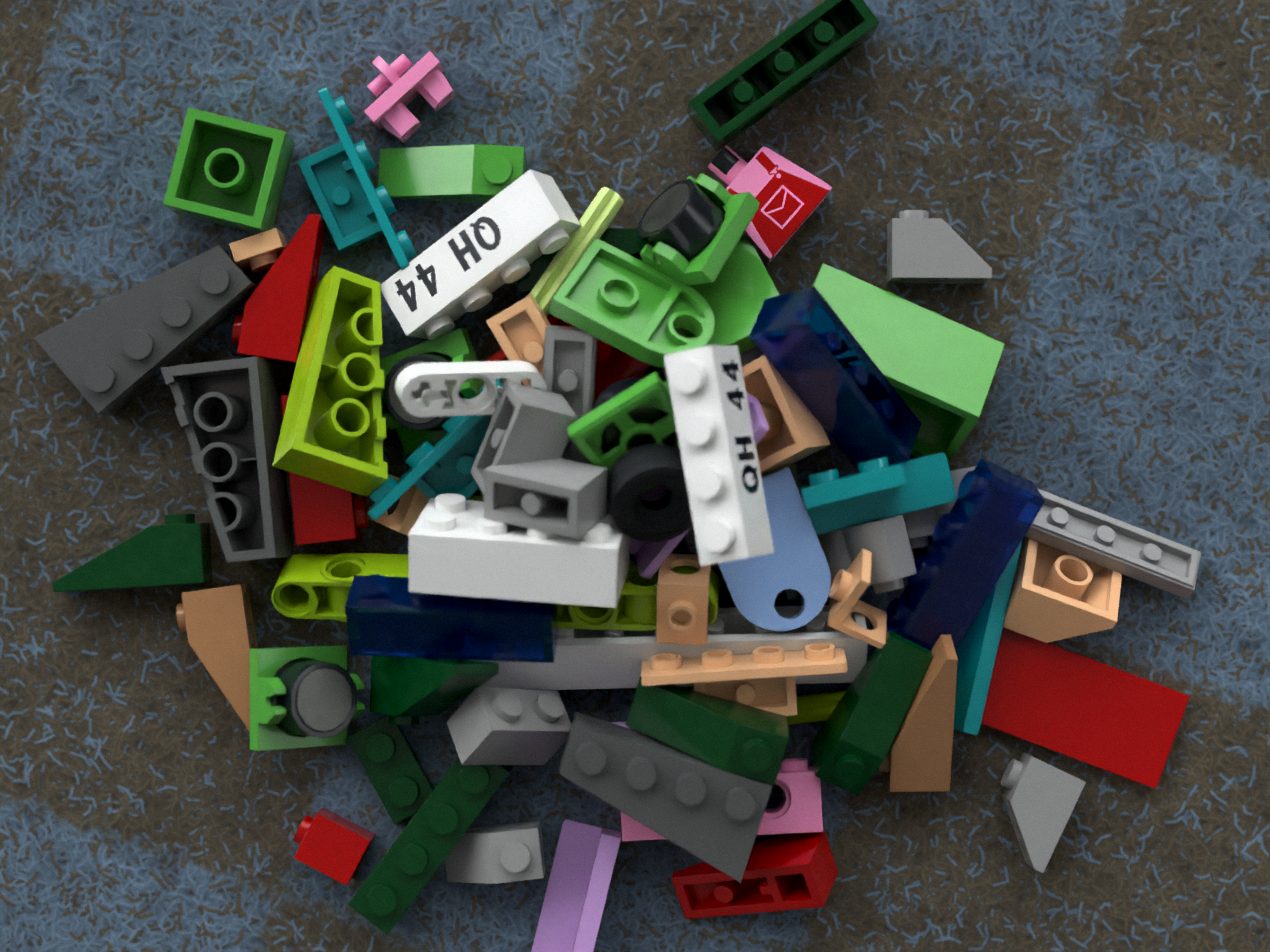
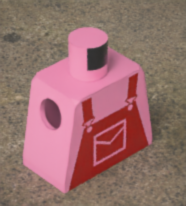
M726 145L708 166V169L728 185L726 190L731 195L750 192L760 202L759 209L743 235L752 242L760 259L767 265L823 202L832 189L823 180L764 146L747 163Z

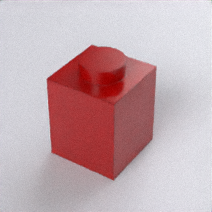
M323 807L316 813L315 817L307 814L293 838L294 842L300 844L294 859L347 886L354 878L376 834Z

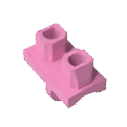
M431 51L401 78L399 76L413 65L404 54H401L390 65L378 56L372 61V64L380 74L367 85V88L377 97L388 86L391 85V87L364 112L379 131L384 127L388 133L403 143L421 126L418 119L406 107L420 94L435 111H438L454 98L455 94L442 74L444 70L440 61Z

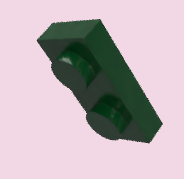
M386 715L348 736L350 744L393 823L397 824L417 813L433 792L434 787L400 725L390 724L389 715Z

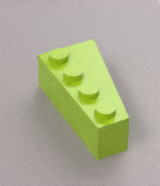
M333 266L314 287L272 465L273 467L366 497L388 480V464L384 462L383 440L386 439V418H382L381 391L385 387L384 370L380 369L379 347L383 344L380 282Z

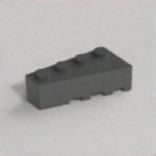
M218 245L33 338L98 414L112 417L162 374L161 367L172 366L245 304L258 285L241 266L235 263L233 256Z
M256 356L161 367L165 383L170 385L177 406L174 409L180 427L185 429L193 452L191 459L196 474L201 476L208 496L206 503L227 563L291 557L293 555L286 472L272 466L281 430L275 361Z
M575 712L560 759L559 774L741 883L773 787L772 784L724 771L644 733Z

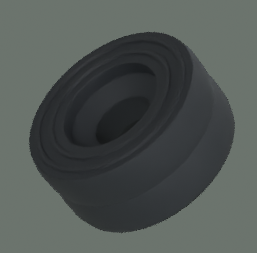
M657 443L638 446L623 454L611 467L607 476V499L615 523L626 535L643 542H662L673 539L692 527L693 520L680 449L667 444ZM663 485L668 488L667 494L657 501H646L641 498L642 493L650 486Z

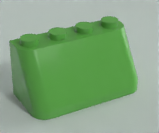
M823 263L794 325L795 328L792 330L778 361V365L810 398L816 413L914 457L919 458L942 452L946 454L947 461L949 462L953 459L981 415L1005 344L986 336L980 331L968 328L941 316L935 311L923 308L896 296L890 291L878 288L851 276L845 271ZM835 332L847 337L850 344H853L854 347L849 346L841 352H830L820 348L816 341L823 333ZM832 337L825 339L822 344L827 347H836L843 344L837 342V340H844ZM858 351L861 357L852 358L850 361L853 364L867 362L870 367L839 373L836 368L848 365L844 360L832 363L828 358ZM871 386H877L881 392L889 391L892 396L886 397L885 400L879 398L862 402L859 398ZM889 403L895 410L903 409L906 414H901L898 418L891 416L876 419L874 417V414L879 409Z

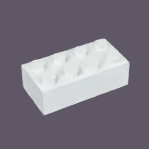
M446 493L430 498L408 534L409 592L616 608L629 571L630 537L617 526L610 506L607 504L606 517L579 539H573L484 518V501L466 500V497L463 495Z

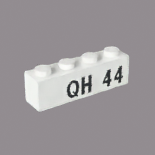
M530 169L409 262L410 265L402 271L400 269L381 284V292L406 336L434 340L441 335L451 332L455 327L454 321L466 312H473L487 305L493 298L491 293L504 283H512L524 277L531 270L530 264L541 255L554 253L564 247L570 240L568 235L579 228L581 224L552 176Z
M708 345L664 355L700 565L704 566L775 553L738 345Z

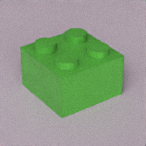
M188 107L163 205L176 214L255 234L273 229L295 142L285 131Z

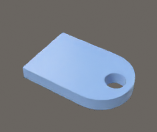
M787 466L761 477L775 553L718 563L731 597L740 613L754 625L771 631H789L809 623L824 607L831 588V573L827 559L808 512L804 508L803 500L790 468ZM785 589H794L800 592L803 597L801 611L792 617H784L775 610V598Z

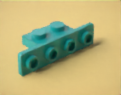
M324 87L318 90V94L339 136L340 142L297 162L338 250L343 253L384 234L402 271L410 265V259L418 256L406 230L396 232L389 215L397 212L385 185L376 188L368 171L375 168L376 165L364 140L355 143L347 126L354 124L355 120L344 97L340 96L334 99L328 88Z
M496 379L497 387H503L499 380ZM484 385L479 389V393L483 391ZM490 415L450 416L442 425L447 433L434 446L425 441L405 461L411 468L396 481L390 475L386 482L369 495V498L374 503L369 508L368 515L376 521L413 484L429 500L446 493L460 494L465 496L467 500L479 488L470 470L492 417Z
M942 452L890 465L887 456L857 463L858 473L839 477L837 469L808 475L809 485L797 487L816 535L953 502L956 499L947 457Z

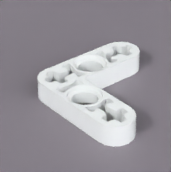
M526 361L418 363L408 366L398 375L395 390L405 410L413 416L492 415L493 417L507 381L521 384L522 379H527L531 385L528 387L547 391V385L536 367ZM471 378L484 380L483 391L478 396L472 399H462L459 397V389L465 381ZM498 379L503 387H497L495 380ZM426 381L431 389L423 390L422 398L415 399L411 391L419 390L420 382ZM440 390H446L448 398L445 399Z

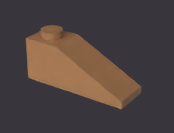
M249 583L181 593L183 603H178L176 606L179 630L181 633L187 632L189 645L250 732V648H258Z
M940 635L931 649L933 658L884 761L877 769L878 772H886L890 792L950 791L958 664L951 635Z

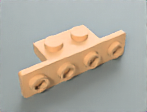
M826 642L811 643L806 645L804 650L784 651L779 646H762L755 648L752 654L732 655L730 650L714 649L703 652L702 657L681 658V655L678 653L667 652L653 655L651 660L642 661L641 684L642 686L694 683V691L784 716L798 715L795 676L846 673L848 668L844 648H835L834 644Z

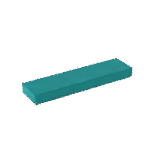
M981 532L955 645L958 664L954 729L974 735L979 733L1003 629L1004 617L1022 546L1021 539Z

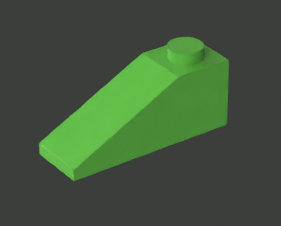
M470 144L380 149L378 187L385 185L391 199L486 204L526 173L527 156L525 148L520 146Z

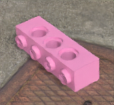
M806 758L782 759L775 784L783 789V798L777 806L765 808L757 835L823 832L821 779L815 776L814 766L808 767V759ZM621 811L622 841L667 839Z

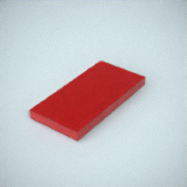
M1003 627L981 724L1156 789L1190 696Z

